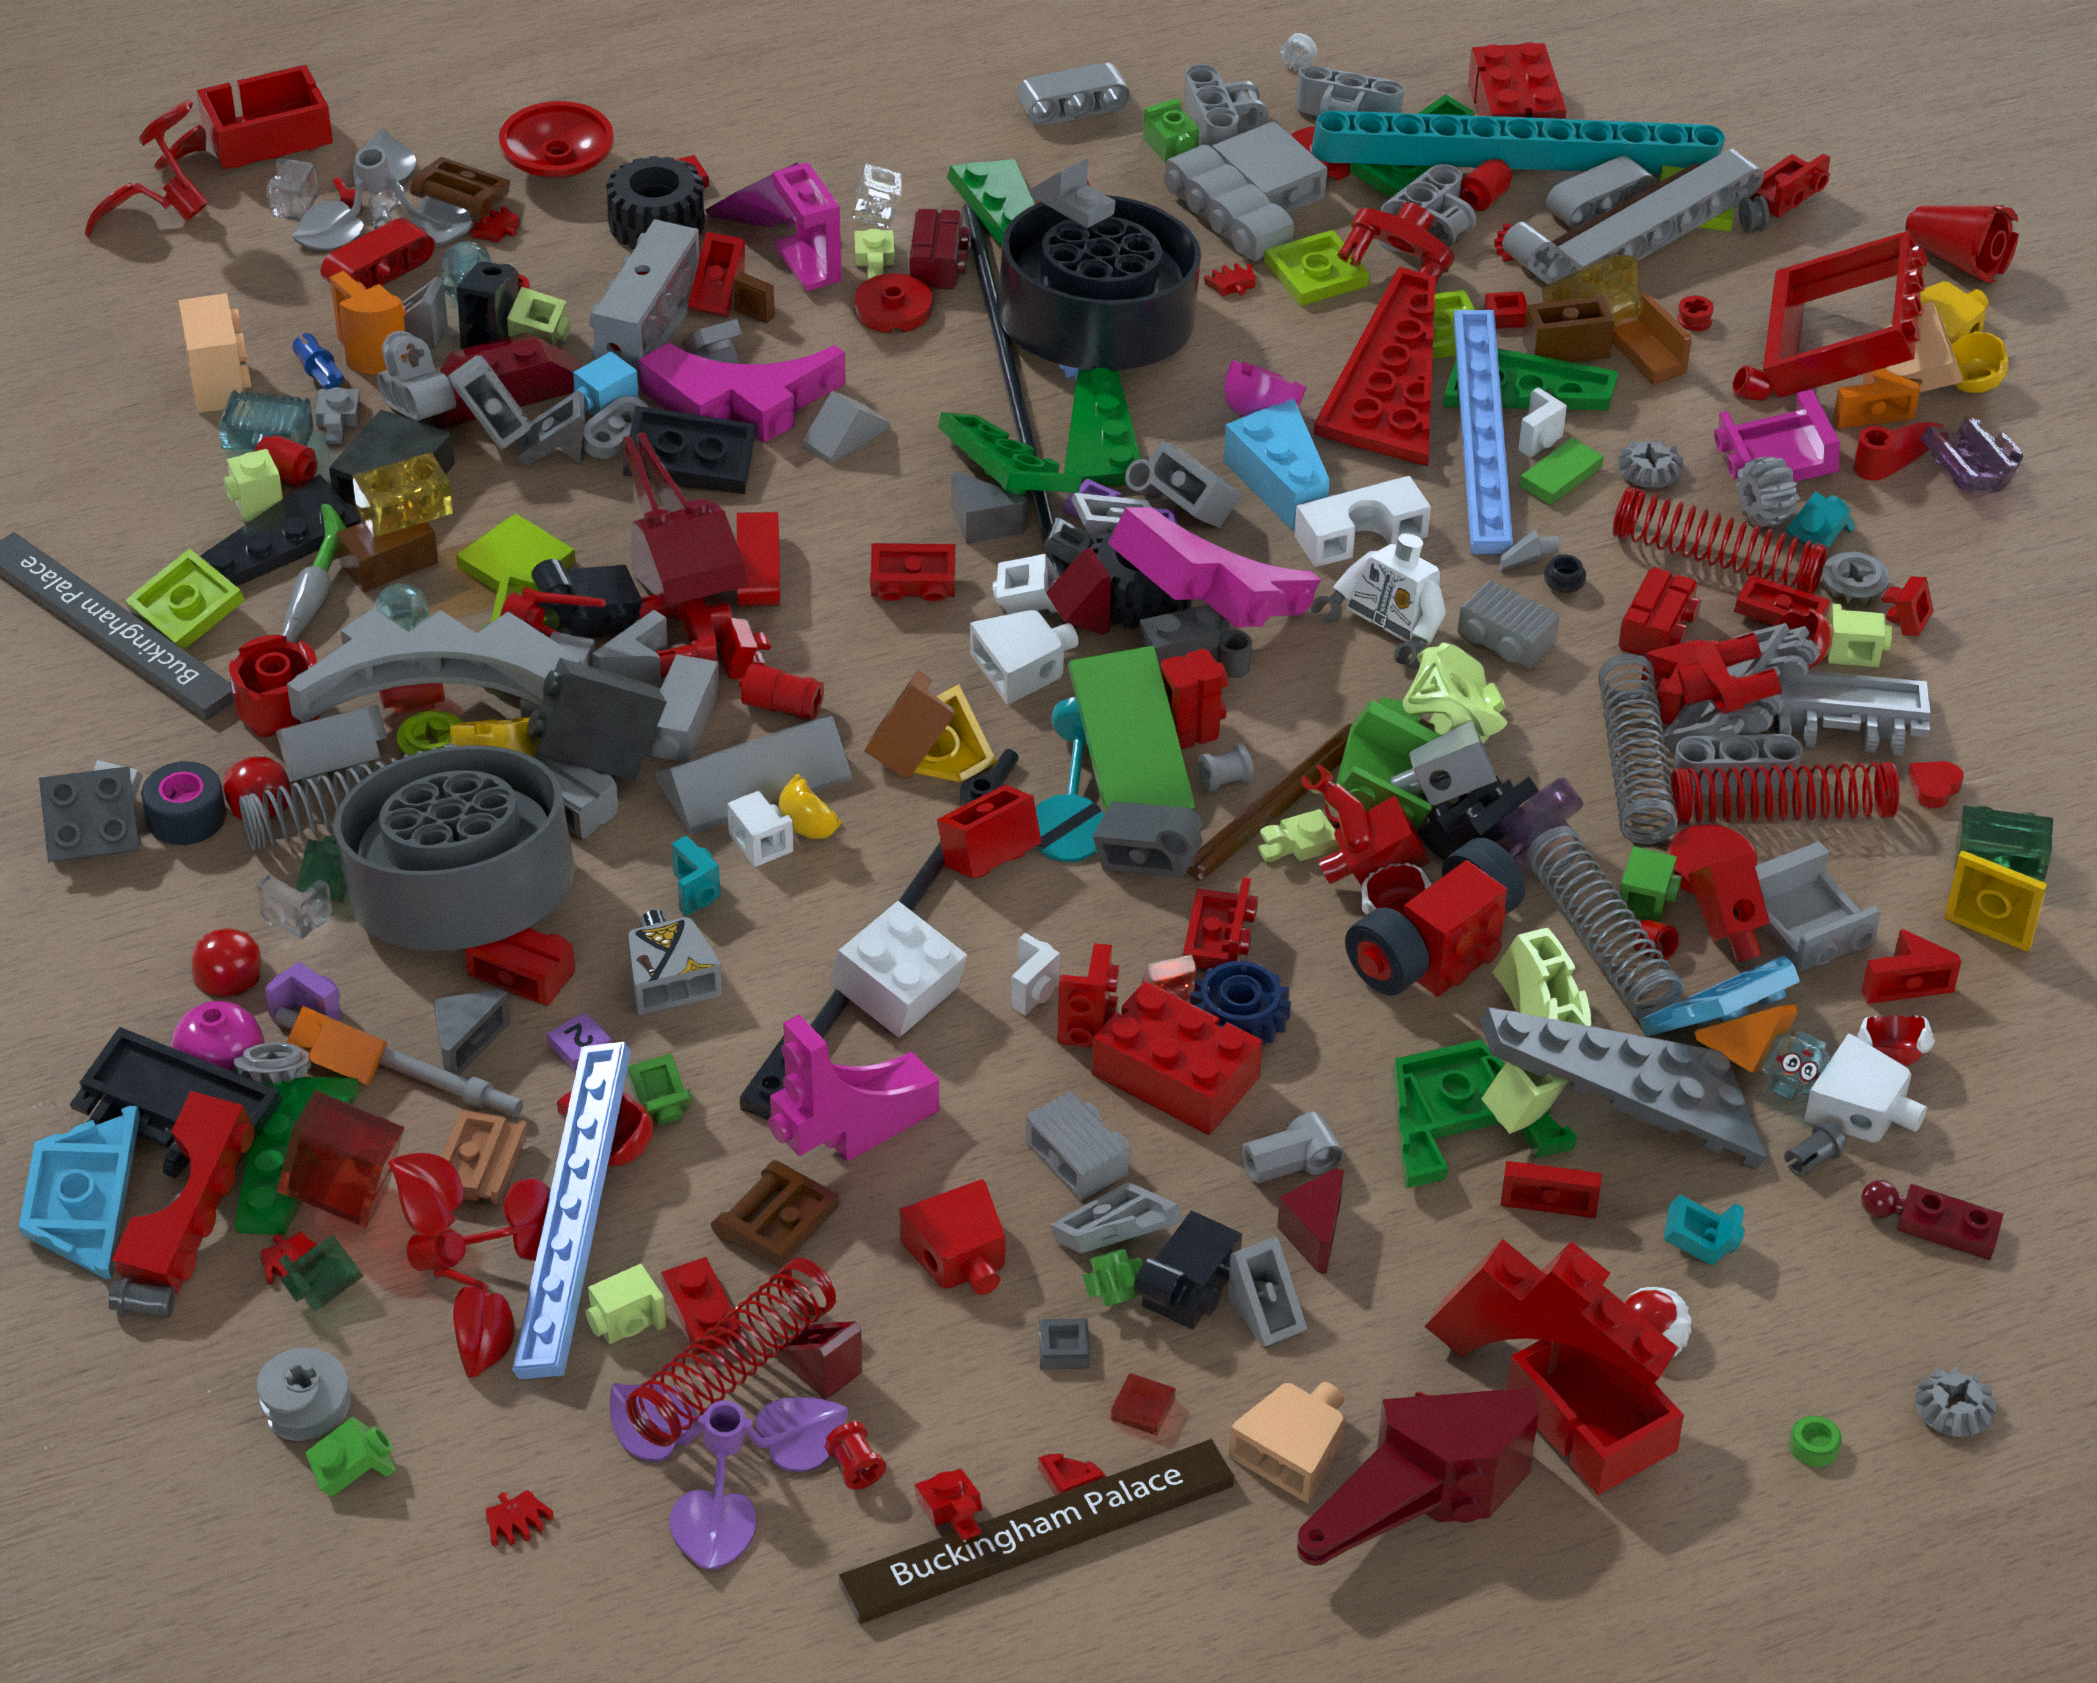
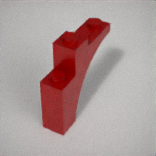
M1502 1239L1444 1297L1424 1326L1462 1358L1478 1347L1508 1339L1545 1340L1565 1344L1596 1355L1629 1373L1648 1388L1660 1378L1679 1348L1603 1286L1610 1272L1572 1241L1549 1264L1540 1270Z

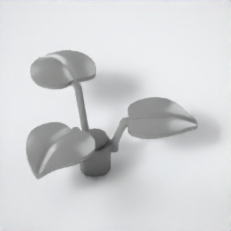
M381 128L355 156V163L352 169L356 187L353 207L349 209L347 204L336 200L320 202L303 215L292 237L302 246L318 251H335L358 239L364 231L363 222L355 216L359 214L361 209L363 189H367L371 193H381L388 186L392 188L406 212L412 216L409 220L434 239L435 247L447 244L467 233L472 227V220L465 209L431 197L423 199L418 209L410 205L398 184L405 182L416 169L415 157L406 146L394 139L384 128Z

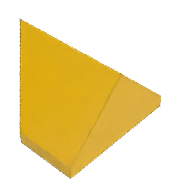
M954 685L936 695L935 697L952 707L955 713L913 773L963 782L992 766L997 760L960 685Z

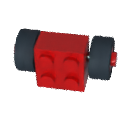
M1485 838L1470 840L1460 849L1449 855L1444 861L1441 879L1404 905L1403 915L1390 908H1378L1350 927L1345 936V948L1353 968L1372 989L1389 996L1403 992L1416 981L1437 997L1452 986L1457 987L1461 985L1468 975L1480 965L1492 962L1502 948L1501 936L1505 916L1520 905L1525 895L1524 879L1519 867L1510 854L1497 843Z

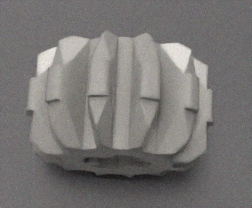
M1766 456L1755 458L1752 462L1745 463L1744 468L1738 470L1739 482L1735 485L1739 491V498L1737 500L1742 504V514L1748 516L1749 522L1752 525L1774 527L1782 525V522L1790 521V517L1797 514L1796 502L1800 500L1799 495L1796 493L1798 483L1794 482L1792 468H1787L1783 458H1766Z

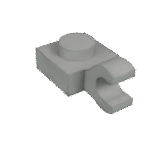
M340 387L319 389L315 410L316 426L327 428L326 444H343L345 426H357L361 404L359 389H344Z

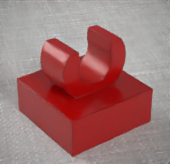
M1910 576L1903 589L1890 587L1881 598L1883 603H1893L1896 605L1891 606L1886 614V620L1893 623L1900 622L1902 635L1919 636L1934 612L1926 577Z
M731 618L718 649L728 678L740 679L744 677L752 663L764 666L765 662L762 654L757 650H770L772 646L765 633L751 632L747 619Z

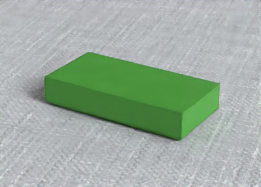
M1571 438L1523 473L1520 477L1519 486L1552 505L1602 468L1604 456L1578 440Z

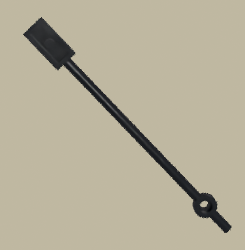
M1005 749L986 776H974L964 781L960 787V807L1003 786L1002 783L1019 760L1018 754L1011 749ZM941 841L898 900L911 911L915 909L945 866ZM835 989L810 1026L824 1038L850 999L838 989ZM784 1035L740 1096L741 1110L769 1120L771 1117L770 1095L784 1088L783 1078L786 1077L785 1059L781 1050L782 1045H784Z

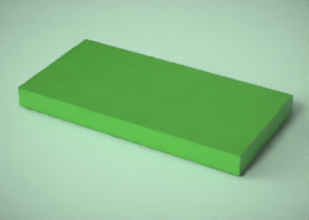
M1154 645L1070 660L1068 670L1104 813L1106 814L1113 801L1186 807L1195 811L1196 807Z

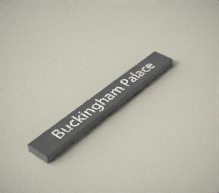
M13 532L0 540V575L201 718L208 720L234 702L232 686L229 681L17 533Z

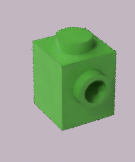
M1633 846L1621 881L1619 894L1621 900L1627 903L1628 910L1633 911L1635 919L1653 920L1661 923L1667 902H1676L1682 876L1674 875L1677 856ZM1620 904L1617 909H1624L1623 905Z

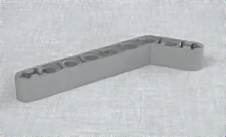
M1730 149L1560 246H1556L1528 223L1518 222L1507 231L1502 247L1506 253L1563 297L1572 299L1737 205L1741 199L1751 197L1760 188L1764 179V171L1738 151Z

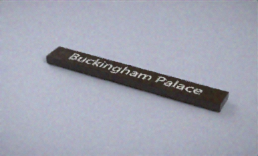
M1209 1439L979 1523L978 1525L982 1533L980 1535L962 1541L957 1533L954 1532L839 1574V1586L860 1625L1233 1487L1234 1475L1213 1440Z

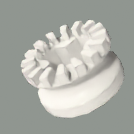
M1295 33L1290 36L1280 49L1281 60H1285V66L1288 64V68H1294V71L1309 66L1317 56L1316 44L1309 36L1302 33ZM1301 48V49H1302V50H1301V53H1302V52H1304V53L1301 54V55H1298L1295 50H1296V49L1299 50V49Z

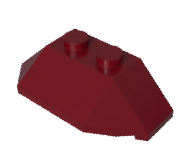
M521 333L451 352L448 354L440 372L448 377L476 355L482 356L518 406L524 407L573 393L575 390L573 372L580 369L582 365L575 356L536 336ZM453 386L456 399L455 409L432 416L439 429L477 419Z

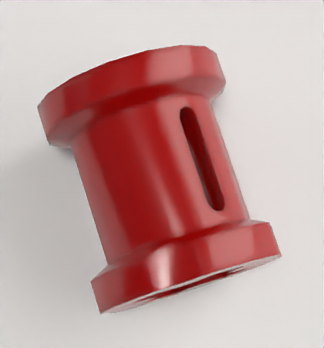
M857 1421L842 1424L833 1429L826 1437L824 1445L827 1453L831 1457L836 1458L843 1469V1482L849 1489L853 1490L871 1486L883 1476L886 1470L884 1459L880 1454L873 1452L867 1441V1429L861 1422Z

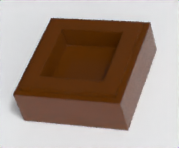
M740 272L733 279L735 310L768 323L775 317L774 285Z

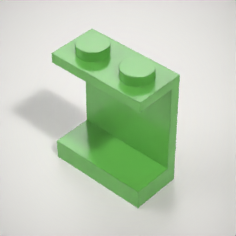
M1371 700L1351 725L1336 784L1341 785L1363 804L1365 812L1396 796L1416 829L1431 811L1432 804L1422 800L1423 793L1414 796L1392 785L1390 778L1413 768L1409 755L1412 750L1442 735Z

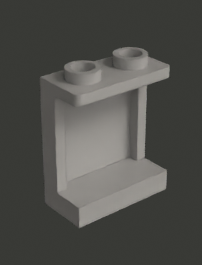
M1275 121L1212 145V148L1221 156L1225 164L1235 167L1244 176L1248 184L1257 186L1264 192L1271 203L1279 205L1287 213L1325 199L1327 167Z
M1820 841L1755 866L1769 916V924L1763 926L1762 929L1800 972L1816 965L1827 964L1838 956L1853 950H1862L1875 942L1881 912L1876 906L1861 911L1826 872L1830 852Z

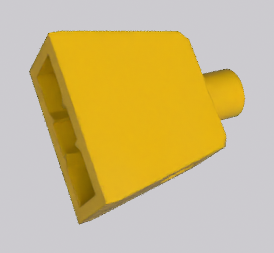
M1942 281L1926 287L1921 292L1920 301L1922 306L1933 301L1944 322L1951 344L1960 336L1973 332H1982L1986 310L1989 305L1988 298L1983 291L1975 289L1966 294L1952 283Z

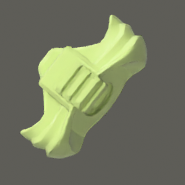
M1444 642L1438 647H1428L1417 654L1416 658L1421 665L1413 684L1403 699V707L1408 714L1417 716L1425 713H1434L1430 720V726L1434 732L1440 735H1444L1465 723L1473 721L1483 744L1490 735L1506 727L1507 720L1500 714L1506 708L1504 700L1494 683L1486 684L1484 668L1479 661L1458 646Z

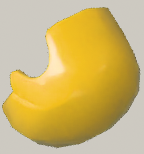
M1973 332L1960 336L1951 344L1964 380L1953 384L1958 390L1965 393H1984L1997 388L2006 377L2008 357L2005 344L2000 338L1991 333Z
M796 774L782 790L778 802L779 810L782 817L789 815L792 819L793 832L807 839H826L843 823L807 786V781L800 774Z

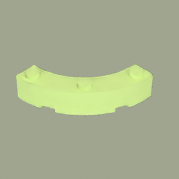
M1547 927L1517 935L1492 972L1510 997L1516 1012L1591 1026V1013L1585 990H1578L1571 975L1575 970V966L1551 930ZM1506 1062L1481 1099L1495 1115L1497 1121L1510 1134L1540 1119L1551 1108L1569 1080L1551 1072L1541 1077Z

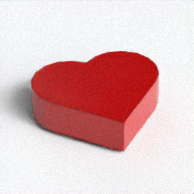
M1952 762L1910 763L1908 776L1917 801L1925 807L1937 809L1948 803L1950 795H1955L1960 791L1964 772L1961 767Z

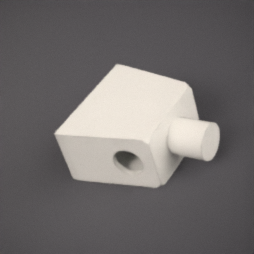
M1035 610L970 623V655L1006 704L1013 703L1060 679L1063 675L1064 651L1078 646V636L1072 624L1066 623L1051 629L1041 614Z
M1848 1033L1811 1088L1804 1121L1814 1125L1832 1123L1843 1134L1874 1143L1881 1140L1892 1122L1916 1132L1923 1122L1927 1106L1906 1097L1911 1079V1072L1908 1068Z

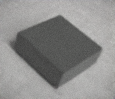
M1057 517L1049 529L1042 549L1071 565L1083 550L1090 547L1092 538L1088 533Z
M1039 1319L1040 1369L1090 1368L1088 1319Z

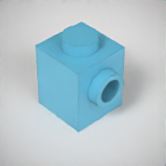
M612 351L573 372L575 388L573 393L579 390L584 394V412H588L593 417L620 397L632 396L639 398L637 370Z

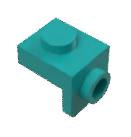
M1815 491L1788 526L1786 532L1792 539L1797 536L1798 542L1804 546L1810 540L1811 547L1817 542L1829 548L1842 529L1851 533L1855 524L1849 513L1851 508L1843 500L1834 495L1826 498Z
M686 835L673 842V873L679 879V910L685 916H688L696 910L710 905L721 896L719 865L714 861L711 853L706 848L698 847Z
M1680 1194L1669 1204L1664 1241L1713 1266L1726 1253H1733L1740 1246L1745 1234V1229L1742 1227L1744 1207L1734 1203L1722 1215H1719Z

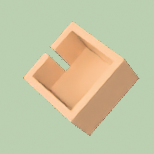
M227 293L178 300L197 413L246 406L244 390L251 389L248 365L240 366V364H246L247 355L243 333H240L242 329L238 308L230 309Z

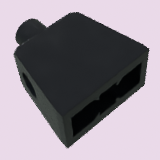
M481 261L458 284L457 301L461 350L509 337L507 318L519 293V273L513 266ZM487 318H489V324L485 322Z

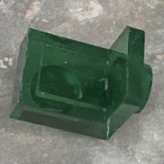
M324 836L323 842L308 839L295 890L299 895L343 903L346 884L335 836Z
M333 1234L294 1262L291 1261L287 1254L279 1259L287 1272L285 1276L280 1278L283 1285L297 1303L306 1298L315 1311L364 1277Z

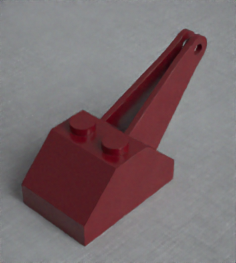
M644 432L636 435L638 450L631 436L623 437L624 453L632 472L644 519L632 521L629 552L634 576L666 606L748 586L744 561L725 511L707 499L687 502L654 452ZM646 471L666 509L658 508Z
M1534 1387L1382 1399L1377 1450L1300 1527L1297 1542L1298 1557L1308 1565H1323L1340 1554L1423 1514H1427L1438 1522L1458 1521L1468 1523L1477 1519L1490 1518L1530 1473L1539 1417Z

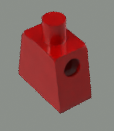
M1748 853L1711 864L1688 874L1713 942L1729 938L1736 963L1762 956L1755 929L1768 925L1769 916L1752 854ZM1733 909L1737 912L1738 920L1733 915Z
M984 1179L899 1209L900 1241L940 1287L949 1289L969 1282L976 1294L984 1295L992 1292L999 1285L1000 1277L996 1271L1002 1269L1005 1265V1235Z

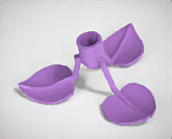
M614 1383L610 1392V1418L615 1435L623 1448L638 1459L652 1462L663 1461L673 1453L676 1442L687 1446L704 1431L703 1441L706 1448L711 1453L717 1455L714 1494L705 1490H694L683 1495L671 1510L670 1532L678 1548L698 1567L707 1570L724 1567L736 1560L749 1546L755 1533L756 1514L751 1500L742 1494L723 1495L726 1457L735 1454L741 1449L744 1443V1435L746 1434L760 1449L769 1447L770 1458L779 1468L797 1473L808 1472L821 1467L831 1457L824 1448L826 1437L833 1429L845 1424L848 1416V1408L832 1401L808 1397L783 1398L769 1403L757 1414L755 1421L757 1433L752 1427V1421L745 1419L742 1408L734 1402L724 1400L709 1406L705 1415L699 1416L698 1423L695 1425V1421H693L691 1429L682 1430L680 1438L673 1442L672 1445L662 1447L645 1440L636 1431L627 1415L626 1399L628 1394H631L632 1391H635L641 1385ZM653 1384V1389L665 1397L662 1387ZM667 1389L673 1402L681 1411L687 1414L683 1404ZM637 1396V1397H636L637 1406H638V1408H639V1411H640L641 1415H642L643 1418L646 1420L645 1416H644L643 1413H642L640 1404H639V1396ZM642 1397L645 1410L651 1420L659 1429L671 1435L668 1423L658 1413L654 1404ZM688 1404L692 1417H696L695 1408ZM678 1414L681 1426L687 1425L689 1419H685Z

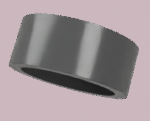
M477 745L455 746L430 750L400 759L382 767L359 782L342 800L334 818V833L354 918L368 933L396 946L418 950H455L480 946L507 938L529 928L551 913L563 901L574 880L575 864L559 781L551 769L532 756L512 749Z

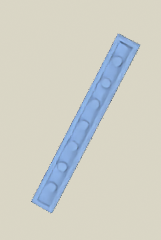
M1454 310L1453 321L1470 554H1504L1513 547L1494 310Z
M625 1042L584 1046L581 1048L512 1369L519 1380L564 1376L631 1055V1050Z

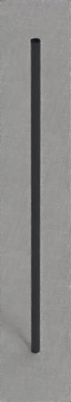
M966 204L962 212L966 227L970 228L969 241L1018 442H1024L1034 448L1032 456L1039 458L1010 338L1002 327L998 316L999 294L981 221L970 206ZM1030 490L1044 545L1049 529L1054 522L1047 491ZM1045 551L1046 556L1061 576L1066 570L1065 562ZM1061 617L1062 624H1066L1067 622H1064V620Z

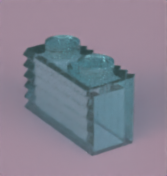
M236 390L232 391L218 423L222 449L254 452L258 442L263 437H273L275 435L307 446L314 430L311 401L307 397L302 400L300 397L289 396L286 398L283 395L278 397L275 394L270 396L267 393L261 395L259 392L254 393L250 391L246 394L244 391L240 393Z

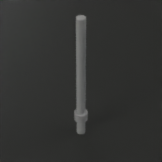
M281 1007L276 1013L275 1023L292 1030L299 1013ZM388 1047L385 1048L379 1065L461 1096L464 1103L479 1109L489 1107L516 1118L523 1108V1101L521 1099L493 1089V1084L477 1077L464 1078Z

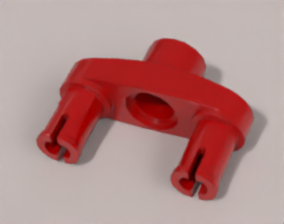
M1404 202L1397 216L1371 208L1359 209L1351 222L1352 230L1337 254L1338 258L1347 263L1350 257V265L1359 267L1372 240L1378 239L1421 260L1422 263L1418 272L1436 276V284L1442 273L1449 271L1455 259V255L1449 247L1428 232L1434 221V216L1427 209L1412 202Z
M655 595L641 597L643 602L637 616L638 621L653 610L666 617V619L676 617L677 620H681L690 645L664 651H655L660 657L661 678H666L676 654L717 662L716 643L722 641L729 621L733 618L731 608L727 602L707 606L703 598L666 606Z
M1754 632L1718 643L1714 639L1697 644L1698 663L1677 669L1682 692L1688 706L1709 700L1721 713L1728 714L1744 709V704L1782 694L1780 681L1774 668L1741 678H1736L1735 675L1730 676L1727 667L1762 657Z

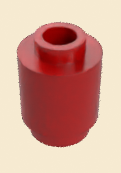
M1500 159L1484 160L1462 179L1461 199L1468 203L1473 210H1486L1509 189L1512 180L1511 169Z
M279 435L273 437L265 436L258 442L254 452L263 449L268 450L279 472L280 480L291 485L303 486L306 482L312 480L317 472L318 462L315 451L300 443Z

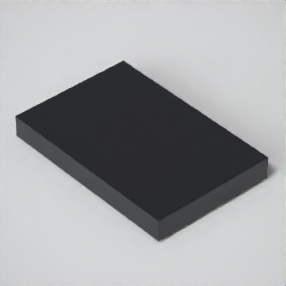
M635 406L629 436L632 437L638 450L636 435L642 432L646 434L654 452L675 484L745 494L757 424ZM625 456L623 476L633 477Z

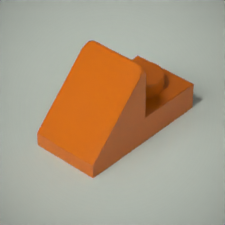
M1885 369L1865 373L1862 385L1838 388L1833 420L1837 428L1841 429L1915 419L1921 388L1918 383Z
M302 1006L286 1042L309 1053L308 1059L311 1062L347 1077L358 1078L359 1082L366 1085L370 1084L388 1044L384 1040L305 1006Z

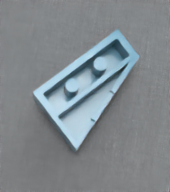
M1294 398L1283 404L1272 405L1226 424L1224 463L1292 531H1295L1296 506L1328 497L1330 479Z

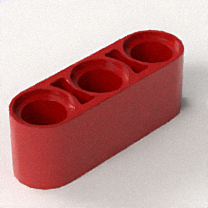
M400 217L331 252L323 260L320 273L322 278L330 283L331 276L344 271L354 281L362 283L366 290L378 284L383 286L426 263L435 250V242L430 235L410 220Z
M779 512L737 513V546L744 561L748 586L737 588L738 607L780 606Z

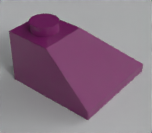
M796 162V163H794V164H792V165H790V166H788V167H786V168H789V167H792V166H796V165H799V164H798V162ZM772 174L705 209L708 217L771 228L784 221L788 228L796 224V217L773 186Z

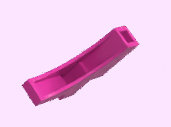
M669 342L638 359L640 390L665 410L757 424L755 437L763 443L794 427L796 411L846 383L845 352L836 345L791 361L770 364H734L699 357Z
M1125 507L1108 542L1111 547L1174 600L1202 599L1236 628L1263 627L1270 616L1303 615L1313 603L1314 593L1321 581L1310 570L1276 567L1227 551L1185 530L1153 507Z
M800 1014L783 1023L784 1045H782L781 1050L785 1059L786 1077L783 1078L784 1088L770 1095L771 1117L768 1123L774 1137L782 1144L786 1142L798 1156L824 1143L830 1149L835 1148L846 1161H849L940 1111L939 1079L912 1051L890 1061L874 1065H838L830 1061L827 1043Z

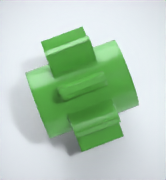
M1120 1249L1090 1259L1093 1271L1082 1275L1089 1297L1101 1295L1104 1306H1110L1139 1296L1134 1293L1133 1287L1138 1271L1142 1266L1141 1258L1128 1260L1126 1250Z

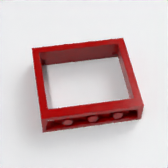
M1909 230L1775 271L1763 371L1778 399L1915 359L1916 342L1920 341L1918 317L1923 314L1920 295L1925 290L1922 273L1923 267L1927 266V257L1924 248L1919 249L1916 246ZM1897 275L1892 327L1798 354L1804 303Z

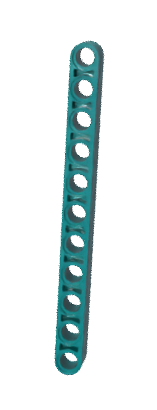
M1325 111L1317 116L1311 151L1317 159L1330 163L1415 166L1448 164L1455 167L1476 168L1484 160L1496 158L1504 161L1510 169L1588 171L1625 155L1650 174H1661L1663 165L1686 168L1694 163H1699L1701 166L1722 154L1725 134L1718 127L1708 124Z

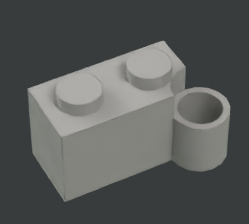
M1161 441L1149 461L1138 459L1132 462L1125 476L1126 483L1130 489L1152 499L1159 498L1165 494L1195 518L1217 528L1221 527L1242 495L1190 454L1164 441Z
M378 705L348 711L276 731L289 781L293 782L301 779L303 788L307 779H311L315 784H319L320 777L324 775L328 778L327 772L344 768L347 776L350 768L360 773L362 766L367 765L372 770L370 761L381 758L376 741L387 739Z

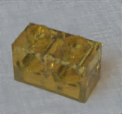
M432 452L352 475L356 508L373 537L453 514L450 481Z

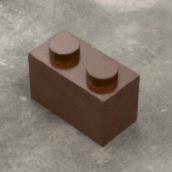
M1604 296L1529 304L1526 307L1523 344L1527 354L1568 362L1610 358L1615 320Z
M412 503L336 533L340 565L363 593L438 563L435 532Z

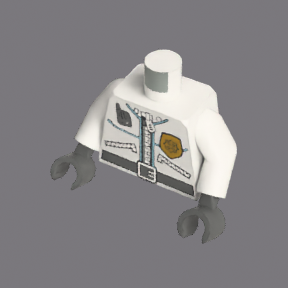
M1402 534L1398 537L1396 545L1390 544L1379 551H1369L1350 566L1332 587L1335 592L1330 597H1317L1311 605V611L1317 614L1327 603H1330L1331 610L1323 621L1328 623L1336 622L1342 615L1341 603L1344 600L1348 601L1346 609L1405 641L1398 645L1394 651V660L1397 663L1405 664L1410 653L1413 652L1409 667L1419 669L1421 664L1416 656L1421 651H1424L1425 644L1430 645L1446 614L1441 588L1439 587L1440 571L1436 566L1420 558L1423 541L1419 537L1411 534Z

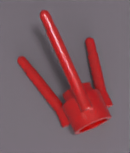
M525 587L522 595L513 592L507 597L501 609L500 617L509 611L550 638L552 632L557 631L542 624L545 618V609L540 607L539 602L604 607L606 601L585 596L538 592Z

